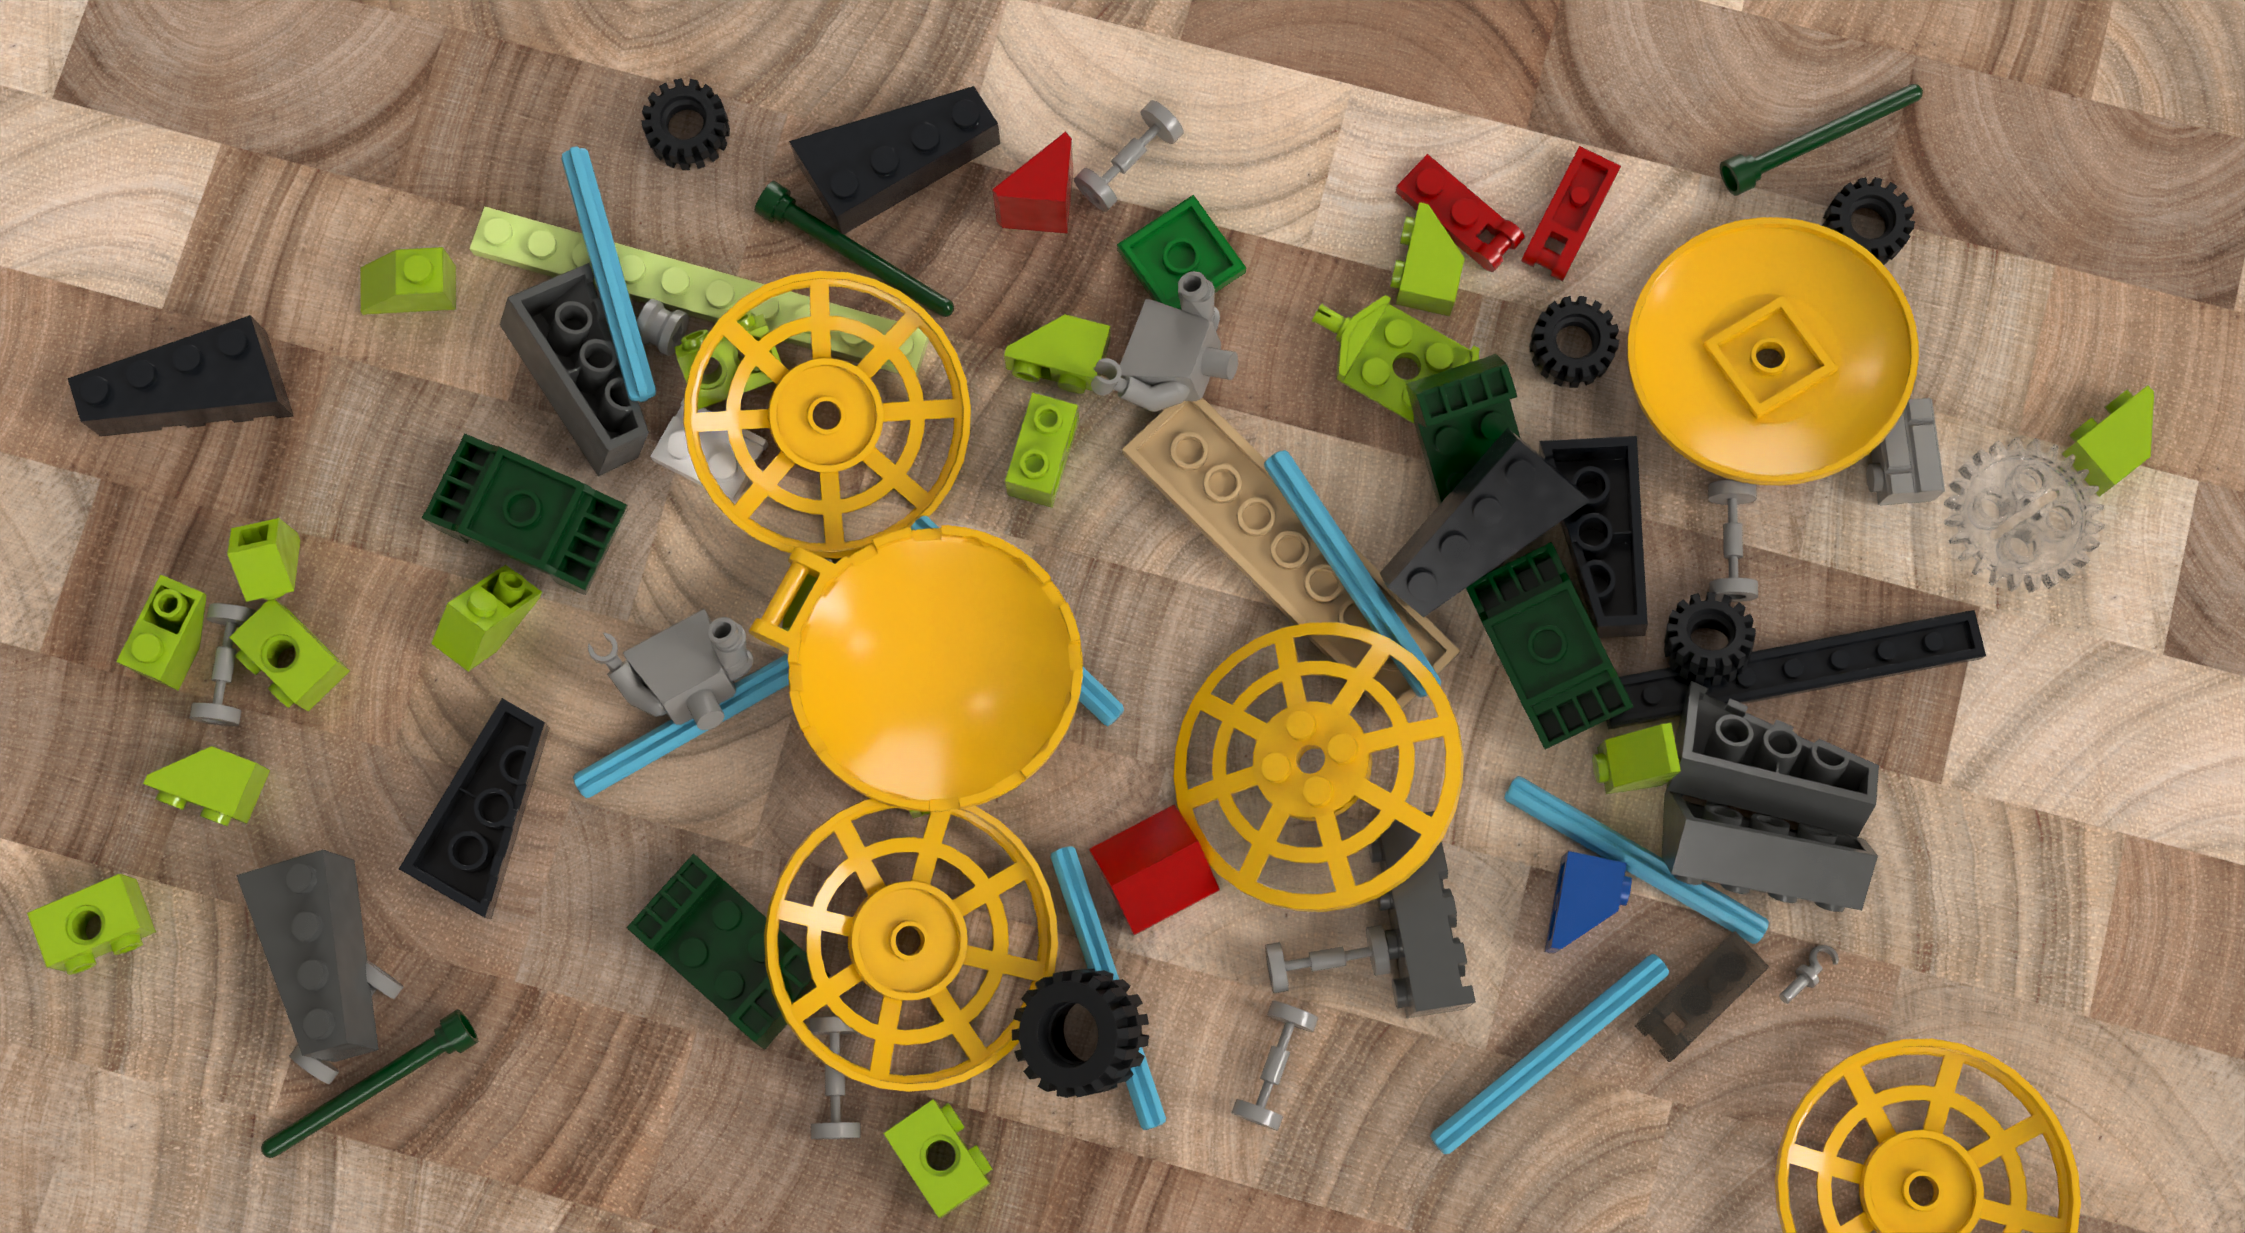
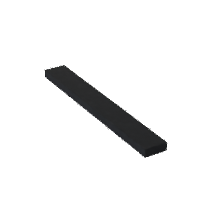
M1975 610L1753 651L1745 671L1742 674L1737 671L1735 680L1728 683L1723 675L1721 684L1719 686H1712L1711 678H1705L1703 686L1707 688L1706 695L1726 704L1729 699L1747 704L1980 660L1986 657ZM1680 666L1674 671L1671 667L1620 676L1634 707L1606 720L1608 730L1681 716L1688 687L1691 681L1695 682L1696 675L1691 674L1686 681L1680 677Z

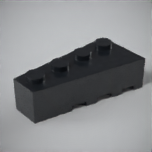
M974 86L789 141L797 165L842 234L848 233L1001 144L998 122Z
M251 315L67 378L80 421L100 437L162 430V427L185 425L187 428L206 426V423L219 421L247 422L254 421V418L275 416L276 418L294 417L268 334Z
M1507 428L1384 567L1380 575L1387 588L1422 617H1425L1590 500L1576 485Z
M1637 436L1540 441L1539 455L1576 485L1590 500L1560 523L1592 624L1599 638L1645 636L1648 619Z
M502 698L399 867V870L480 916L492 920L550 727L544 721Z

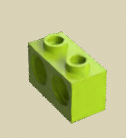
M746 313L737 321L757 341L770 332L763 314L754 317L752 313ZM706 329L684 336L681 339L682 344L674 347L686 383L691 365L701 343L709 333ZM725 337L719 342L711 356L719 361L718 368L711 374L703 375L698 396V410L727 399L732 378L738 365L744 358L738 353V349ZM774 346L769 352L781 362L776 346ZM755 366L747 380L743 393L773 381Z
M1032 392L1005 479L1008 496L1053 508L1079 422L1078 405Z

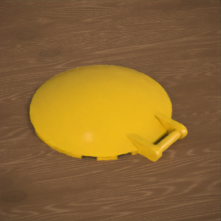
M941 525V528L911 530V527L889 532L872 539L873 543L861 548L849 557L844 556L836 564L803 548L795 547L788 559L791 565L761 619L755 618L748 632L760 641L788 654L789 694L796 719L812 750L836 777L866 797L886 805L921 812H945L981 805L996 799L1025 782L1047 762L1060 745L1074 718L1081 693L1083 656L1078 627L1068 602L1066 603L1059 589L1051 581L1050 575L1034 559L1001 538L971 528ZM809 574L818 578L790 630L786 631L780 628L779 625L806 576Z

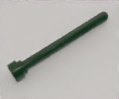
M1910 84L1758 156L1735 155L1720 163L1722 180L1729 192L1734 196H1738L1753 189L1756 182L1761 179V174L1919 101L1923 96V90L1918 84Z
M771 181L761 193L754 212L770 222L777 220L783 223L786 220L936 314L948 317L953 313L954 304L951 300L795 205L796 199L790 196L791 191L776 181Z
M459 1009L440 1020L441 1026L434 1029V1036L266 1139L261 1146L262 1154L267 1158H274L445 1051L448 1054L455 1051L462 1053L474 1046L479 1040L470 1021Z

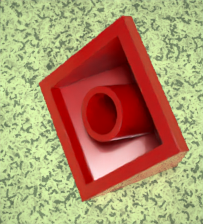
M1066 131L992 189L996 222L1002 228L1068 234L1073 182L1072 138Z
M1175 804L1089 849L1134 936L1220 891L1198 839Z

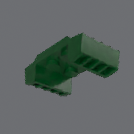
M1497 354L1406 383L1414 414V424L1439 506L1507 428L1520 438L1510 399L1518 396L1508 365Z
M464 433L422 519L436 530L466 544L471 540L550 575L559 585L586 595L628 511V505L593 489L585 483L505 448L489 444Z
M1552 542L1485 574L1466 587L1494 649L1545 750L1634 707Z
M693 853L626 928L650 950L662 957L729 1018V1021L764 1050L787 1025L772 994L765 966L764 932L766 917ZM779 929V965L785 989L792 1003H794L816 986L811 977L806 952ZM825 970V972H826V974H827V976H828V978H829L831 975Z

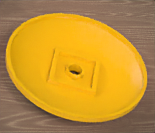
M1760 217L1734 221L1709 229L1678 247L1658 266L1643 287L1634 307L1627 340V361L1634 394L1643 413L1662 439L1676 452L1697 466L1727 479L1756 485L1783 486L1819 480L1838 473L1868 455L1886 438L1903 414L1911 396L1917 376L1919 342L1913 313L1903 290L1881 261L1851 238L1819 224L1782 217ZM1764 349H1773L1782 356L1783 362L1777 367L1767 368L1758 362L1756 355Z

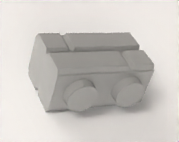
M1930 398L1910 399L1895 427L1871 451L1872 464L1867 466V485L1870 492H1877L1878 505L1880 506L1931 502L1945 492L1933 403Z

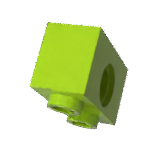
M276 599L267 600L229 637L241 649L235 654L236 658L255 675L262 670L273 681L268 687L269 691L288 708L295 703L309 712L350 672L286 606ZM294 647L296 651L294 661L285 668H279V655L285 649Z
M121 873L27 913L46 967L66 971L68 975L77 974L94 967L97 964L95 958L113 951L114 955H119L135 950L143 945L142 938L156 933L137 879ZM99 915L102 923L101 930L96 937L89 940L86 934L87 923L92 917Z
M933 1099L883 1134L938 1218H943L988 1187L991 1183L986 1174L993 1170V1168L977 1145L968 1149L959 1136L958 1132L963 1130L965 1126L952 1106L947 1103L941 1108L938 1102ZM946 1141L955 1150V1161L950 1168L938 1171L930 1165L928 1153L935 1143Z

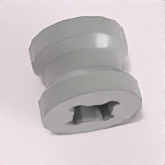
M650 299L646 303L637 319L643 345L649 343L656 345L659 352L666 356H672L675 353L674 347L681 344V339L685 335L689 322L688 313L681 310L669 311L664 308L661 301L656 299Z

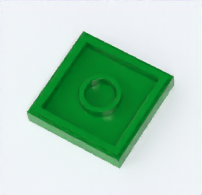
M1194 195L1117 244V251L1152 300L1180 310L1178 282L1186 273L1195 271L1203 274L1207 280L1212 282L1215 293L1246 273V266Z

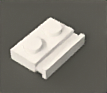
M683 398L678 413L672 417L650 457L654 462L703 486L697 477L687 450L683 425ZM702 408V409H699V410H698V413H699V412H711V411H709V410H707V409H705V408ZM742 429L748 452L757 465L763 450H766L769 444L766 439L746 429ZM727 430L699 432L701 447L712 475L724 494L732 502L736 503L749 478L735 458Z

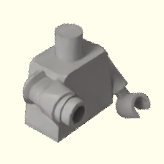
M1193 271L1183 275L1178 282L1181 310L1154 300L1145 299L1120 365L1109 358L1099 360L1094 370L1098 374L1107 376L1109 380L1095 376L1091 382L1092 390L1096 394L1103 396L1115 390L1118 392L1119 398L1149 411L1157 412L1181 404L1184 401L1200 400L1203 398L1210 377L1232 380L1238 367V355L1234 351L1221 349V342L1216 332L1220 322V314L1218 309L1214 307L1215 289L1212 282L1207 280L1200 272Z
M705 609L624 651L623 654L626 660L623 662L617 655L618 645L611 634L603 633L613 647L611 653L607 656H598L592 646L588 644L591 658L597 663L607 665L610 669L607 675L631 706L655 717L667 714L676 725H682L694 719L700 730H710L722 723L725 716L719 704L734 696L736 693L734 681L748 673L753 664V655L746 649V633L742 626L727 617H721L712 622Z

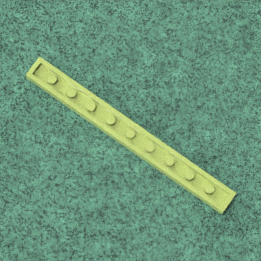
M485 206L470 246L473 255L551 277H557L590 263L582 233ZM615 243L630 299L647 303L650 299H656L663 303L665 309L672 311L681 310L690 316L716 323L740 299L765 285ZM594 277L593 284L595 289L598 290L596 280ZM789 291L768 299L747 313H752L754 317L763 314L771 332L788 322L810 317V297ZM829 302L830 316H841L860 321L877 329L883 335L897 322ZM919 327L899 347L907 357L917 376L929 342L928 337ZM830 330L831 355L860 362L874 347L869 342L855 335ZM811 331L789 337L783 342L812 349ZM889 359L880 368L898 373Z

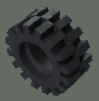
M682 78L675 79V87L671 89L668 88L667 83L660 85L659 88L662 94L659 96L654 92L650 94L648 100L651 105L650 107L644 105L642 114L645 120H641L646 139L655 156L660 161L664 158L666 165L672 168L678 163L682 170H690V163H696L698 169L706 167L703 160L707 157L714 162L719 158L716 150L719 148L724 151L727 146L725 136H730L729 120L718 94L714 95L712 88L707 84L701 88L698 80L690 79L689 86L684 85ZM693 110L703 117L701 131L695 137L685 140L671 135L669 132L671 118L680 111Z
M1866 177L1860 178L1854 185L1850 182L1843 187L1841 192L1837 193L1825 211L1823 218L1826 220L1822 226L1851 238L1885 265L1889 259L1892 260L1900 252L1911 237L1909 234L1914 229L1915 221H1910V218L1914 214L1913 206H1904L1905 202L1909 199L1904 192L1898 197L1893 193L1897 185L1892 182L1884 188L1881 187L1883 180L1881 178L1874 177L1870 184H1867ZM1861 208H1869L1877 212L1885 223L1883 235L1874 239L1860 236L1852 227V213Z
M1571 296L1563 297L1560 304L1554 301L1539 316L1532 331V340L1529 344L1530 352H1534L1532 362L1535 367L1541 365L1543 369L1540 374L1545 379L1549 375L1556 378L1553 384L1562 386L1563 382L1566 381L1570 382L1569 388H1578L1580 382H1584L1587 386L1593 383L1597 376L1600 378L1614 359L1620 340L1616 339L1619 333L1618 325L1611 324L1613 315L1609 310L1604 314L1600 311L1602 304L1595 300L1591 306L1586 304L1587 297L1579 296L1576 302L1571 301ZM1568 326H1577L1584 329L1592 341L1591 351L1580 358L1566 356L1558 348L1556 341L1558 332Z
M1707 592L1705 601H1701L1699 593L1690 596L1689 604L1684 599L1677 604L1676 611L1672 610L1669 615L1664 639L1665 657L1670 656L1669 665L1673 671L1681 666L1680 677L1687 681L1689 676L1694 674L1696 675L1695 683L1702 686L1705 678H1711L1712 686H1719L1723 675L1729 683L1735 680L1737 671L1742 674L1747 667V663L1750 662L1756 636V628H1752L1754 620L1751 614L1744 616L1746 607L1740 602L1734 608L1731 607L1732 597L1725 594L1722 602L1715 601L1716 592ZM1701 628L1715 629L1727 637L1728 644L1719 650L1703 649L1692 642L1691 634L1693 631Z

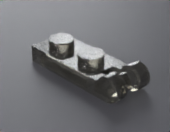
M1733 931L1653 1008L1640 1018L1634 1026L1644 1037L1649 1034L1661 1046L1659 1052L1668 1062H1671L1749 988L1769 966ZM1672 1012L1685 1023V1026L1676 1034L1663 1021Z

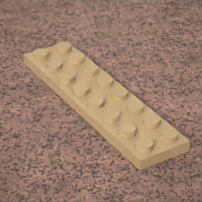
M1204 398L1198 401H1184L1181 404L1164 409L1122 449V454L1294 625L1337 622L1373 631L1264 468L1266 459ZM1350 543L1438 675L1460 653V650L1426 616L1422 617L1387 588L1380 575V571ZM1306 635L1332 662L1346 664L1353 668L1359 665L1372 647V645L1347 637ZM1389 656L1374 679L1389 691L1401 709H1403L1417 695ZM1364 691V694L1388 717L1381 704L1371 694Z

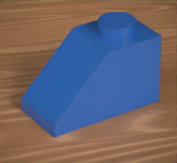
M1568 851L1561 857L1544 952L1555 954L1618 912L1619 905H1627L1632 884V878L1625 876L1627 863Z

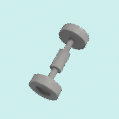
M1151 100L1141 110V116L1149 129L1139 140L1133 138L1111 160L1113 166L1102 177L1094 171L1084 168L1074 178V182L1081 193L1100 210L1107 212L1117 202V197L1108 183L1119 172L1125 174L1147 151L1145 146L1156 135L1163 141L1174 144L1184 134V130L1176 117L1159 102Z
M1729 479L1715 481L1708 485V501L1715 504L1728 505V523L1723 524L1724 558L1729 561V578L1716 579L1709 583V592H1716V601H1722L1724 594L1732 597L1731 602L1750 601L1758 598V581L1749 578H1739L1738 559L1743 558V524L1738 523L1737 505L1751 503L1757 499L1756 484Z
M209 604L206 619L212 623L224 625L225 632L222 647L218 646L216 649L211 680L216 682L213 702L192 703L189 717L191 720L213 725L239 726L242 711L234 707L222 705L226 683H231L237 651L232 648L233 641L229 637L235 632V627H240L256 610L232 604Z
M1382 925L1366 927L1368 947L1344 951L1342 946L1309 952V957L1290 961L1284 960L1280 942L1266 944L1265 953L1273 993L1289 991L1286 971L1311 967L1312 972L1346 966V961L1366 957H1370L1375 976L1389 974L1391 972L1390 958Z
M367 960L366 978L367 982L371 985L372 996L378 989L390 998L395 999L404 986L381 968ZM299 1045L289 1055L300 1067L326 1084H331L339 1073V1070L326 1060L302 1056Z
M1272 1001L1267 1015L1285 1023L1277 1047L1271 1046L1260 1079L1264 1080L1256 1105L1236 1099L1232 1114L1278 1131L1283 1116L1265 1109L1273 1085H1279L1290 1055V1052L1286 1051L1294 1027L1314 1032L1318 1017L1291 1005Z
M837 1016L810 1018V1031L812 1034L830 1035V1050L840 1055V1034L859 1033L847 1026ZM825 1064V1096H830L831 1123L811 1124V1139L861 1138L860 1122H841L840 1096H845V1076Z

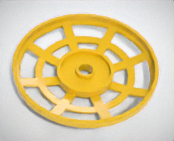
M815 271L794 274L767 283L740 299L718 319L702 341L691 365L684 393L683 425L687 450L697 477L711 500L732 523L750 536L788 553H792L795 547H800L822 558L838 559L844 556L849 557L861 548L873 543L872 539L889 532L909 528L923 515L929 517L951 490L964 462L970 437L971 405L967 380L959 357L943 329L924 308L901 291L876 279L849 272ZM829 287L848 288L870 294L891 304L904 315L885 335L860 321L841 316H830ZM809 288L810 317L800 318L783 324L766 334L759 341L737 322L748 311L772 297L792 290ZM918 327L928 337L942 360L950 382L952 399L924 401L916 372L907 357L899 349ZM830 330L855 335L869 342L874 347L857 366L843 360L831 358ZM811 331L812 360L788 370L769 352L774 346L785 339ZM725 337L745 355L732 378L726 401V411L698 413V396L704 371L714 349L722 338ZM888 359L903 380L909 401L882 403L880 394L871 380ZM756 366L776 384L771 395L769 408L741 410L744 387ZM823 401L833 403L839 411L837 424L827 430L818 427L813 420L814 408ZM954 418L953 436L948 457L937 481L930 491L927 492L907 475L920 450L925 430V419ZM910 420L906 444L898 461L894 464L875 447L881 435L883 422ZM770 428L772 437L781 450L763 472L757 467L748 452L742 429ZM727 430L735 458L746 476L753 482L736 504L724 494L712 475L701 447L699 432ZM863 461L882 478L877 484L862 493L844 499L840 498L838 471L848 469ZM795 464L808 470L817 471L820 478L821 500L797 496L782 489L777 484ZM893 488L915 506L905 518L885 530L859 540L844 542L842 513L853 512L869 506L887 495ZM767 496L793 510L823 515L825 543H809L784 537L762 527L752 520L750 516Z
M1337 622L1304 623L1280 628L1252 640L1232 653L1209 675L1194 696L1182 721L1175 748L1173 777L1179 811L1198 839L1208 864L1218 875L1244 894L1268 905L1293 911L1328 912L1355 907L1383 896L1405 882L1429 859L1444 838L1457 809L1463 784L1464 753L1460 728L1449 699L1433 674L1411 652L1390 638L1363 627ZM1306 635H1336L1357 639L1372 645V647L1356 668L1331 661H1304L1298 663L1294 638ZM1275 644L1279 669L1271 671L1253 682L1238 696L1233 705L1211 694L1219 681L1238 663L1258 650ZM1389 656L1401 662L1417 678L1433 702L1438 717L1408 723L1406 715L1396 699L1380 682L1374 679ZM1326 675L1341 678L1347 682L1332 704L1318 701L1307 702L1302 676ZM1282 683L1287 708L1273 716L1268 723L1245 712L1249 705L1262 693ZM1364 691L1371 694L1381 704L1390 718L1393 727L1365 733L1354 718L1349 715ZM1200 711L1222 722L1213 748V780L1188 789L1186 778L1187 750L1194 723ZM1236 729L1257 740L1253 752V766L1227 774V751L1232 733ZM1443 737L1446 751L1445 777L1439 802L1432 817L1405 802L1410 793L1414 777V743ZM1398 746V772L1394 788L1390 793L1369 781L1373 763L1372 753ZM1310 749H1320L1325 755V762L1322 768L1311 774L1302 772L1300 760L1303 754ZM1258 786L1265 798L1272 804L1259 831L1242 815L1234 802L1232 794ZM1218 799L1220 807L1230 824L1246 841L1252 844L1240 871L1229 865L1210 845L1197 823L1193 811L1194 808ZM1358 799L1380 810L1379 814L1364 829L1342 840L1336 819L1337 815L1349 809ZM1290 816L1304 821H1316L1323 846L1296 847L1277 842V839ZM1395 819L1421 834L1414 846L1392 867L1369 881L1355 885L1347 856L1355 854L1373 843L1391 826ZM1269 855L1295 863L1319 864L1327 862L1336 891L1323 894L1291 893L1269 888L1258 883L1257 880Z
M870 798L835 813L814 829L791 855L778 877L768 905L764 932L765 966L772 994L784 1020L800 1042L824 1064L850 1079L881 1089L906 1092L936 1090L964 1082L991 1068L1020 1042L1019 1040L1012 1041V1030L1019 1029L1020 1021L1015 1019L987 1047L984 1046L969 1022L976 1018L990 1002L1001 982L1003 974L1032 980L1029 990L1037 989L1035 983L1043 977L1053 976L1058 951L1057 917L1050 889L1038 863L1023 842L1000 820L977 806L961 810L930 812L922 838H891L864 847L852 821L867 814L897 808ZM950 815L964 819L987 833L1007 852L1014 863L988 878L984 871L968 856L942 843ZM832 833H835L847 859L841 862L824 881L814 899L812 907L785 900L790 884L803 862L823 840ZM892 853H918L910 881L885 885L872 862L877 857ZM937 858L946 861L960 870L973 883L974 887L952 900L943 891L930 885ZM855 872L868 897L859 905L854 916L850 917L826 911L837 888L851 873ZM1022 881H1025L1031 893L1037 917L1039 943L1037 961L1008 955V922L999 895ZM983 904L988 909L992 925V951L968 945L967 928L963 916ZM780 920L807 926L806 956L811 977L816 987L794 1003H792L785 989L779 965L778 931ZM906 926L913 927L920 936L919 948L911 955L901 953L896 946L897 933ZM821 931L848 937V950L852 963L828 978L821 956ZM962 965L987 970L986 976L975 995L960 1009L946 987L957 976ZM863 980L872 990L883 995L877 1024L871 1023L856 1014L839 996ZM928 997L943 1020L938 1024L921 1029H897L903 1000H920ZM1023 1002L1020 1008L1026 1007V1004ZM827 1005L832 1013L839 1017L847 1026L866 1037L874 1039L870 1068L867 1069L855 1065L831 1051L812 1034L803 1021ZM952 1034L968 1057V1060L954 1067L930 1074L905 1076L889 1074L894 1044H925L943 1039Z
M1933 1038L1901 1039L1871 1046L1844 1058L1821 1075L1802 1096L1787 1122L1778 1149L1775 1171L1776 1209L1783 1233H1797L1789 1200L1788 1178L1790 1164L1817 1172V1204L1827 1233H1870L1873 1230L1877 1233H1970L1979 1219L2005 1225L2002 1233H2021L2022 1230L2032 1233H2078L2081 1208L2079 1173L2071 1144L2056 1114L2041 1094L2016 1070L1990 1054L1961 1043ZM1899 1055L1942 1057L1934 1087L1927 1085H1904L1882 1090L1875 1094L1862 1067L1877 1060ZM1963 1064L1974 1067L2001 1083L2024 1105L2031 1116L2004 1130L1998 1121L1984 1108L1967 1097L1955 1093ZM1844 1077L1857 1104L1848 1110L1834 1126L1824 1144L1822 1152L1795 1144L1799 1130L1812 1107L1832 1085ZM1923 1100L1929 1102L1922 1130L1900 1133L1895 1132L1882 1108L1888 1104L1901 1101ZM1949 1109H1955L1970 1118L1989 1138L1966 1150L1958 1142L1944 1135L1943 1132ZM1865 1118L1878 1145L1870 1152L1864 1165L1837 1157L1838 1151L1847 1135L1859 1121ZM2043 1134L2050 1148L2057 1173L2059 1194L2057 1218L2026 1210V1177L2015 1148ZM1998 1157H2001L2008 1177L2009 1205L1984 1199V1186L1979 1168ZM1918 1176L1925 1177L1933 1186V1197L1924 1206L1916 1204L1909 1195L1910 1183ZM1832 1177L1859 1184V1197L1863 1212L1841 1226L1837 1220L1832 1202Z

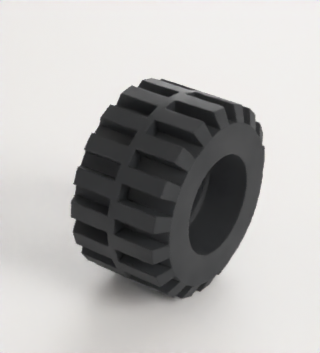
M1095 969L1053 973L1052 977H1043L1035 983L1037 989L1027 990L1021 998L1026 1007L1016 1008L1013 1018L1020 1021L1019 1029L1012 1030V1041L1019 1040L1021 1049L1014 1051L1018 1062L1026 1060L1029 1065L1023 1071L1030 1080L1041 1078L1038 1085L1039 1088L1046 1092L1057 1090V1096L1065 1098L1077 1096L1078 1098L1117 1088V1083L1128 1081L1134 1075L1130 1068L1140 1066L1145 1057L1138 1052L1139 1048L1146 1047L1149 1043V1035L1142 1034V1025L1149 1024L1147 1014L1139 1015L1137 1007L1143 1004L1139 995L1127 994L1131 985L1123 979L1113 980V973L1105 970L1095 971ZM1076 1003L1085 1007L1092 1014L1098 1028L1097 1047L1087 1061L1079 1059L1071 1052L1064 1037L1066 1016Z

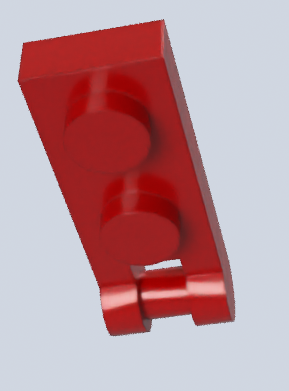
M1579 146L1521 262L1531 267L1538 264L1552 271L1550 276L1563 282L1621 165ZM1549 237L1565 244L1561 254L1544 247Z
M1426 154L1396 187L1395 193L1416 211L1419 202L1428 204L1453 242L1489 272H1494L1503 263L1502 256L1509 248L1516 249L1525 239L1523 232L1516 224L1501 217L1429 154ZM1485 230H1488L1495 236L1489 244L1482 242L1478 238Z

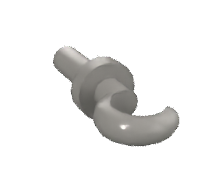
M1818 945L1811 950L1809 954L1810 965H1800L1795 971L1797 978L1779 994L1780 999L1784 1003L1788 1004L1806 986L1814 988L1819 983L1817 975L1823 968L1817 961L1818 952L1828 953L1832 958L1833 965L1838 964V954L1832 947Z

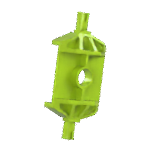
M1386 295L1355 314L1352 318H1344L1321 303L1312 322H1316L1337 334L1335 340L1339 342L1336 380L1413 424L1414 414L1406 383L1479 360L1480 348L1473 345L1470 350L1390 305L1391 298ZM1400 358L1412 359L1418 366L1419 374L1413 379H1402L1395 374L1393 363Z

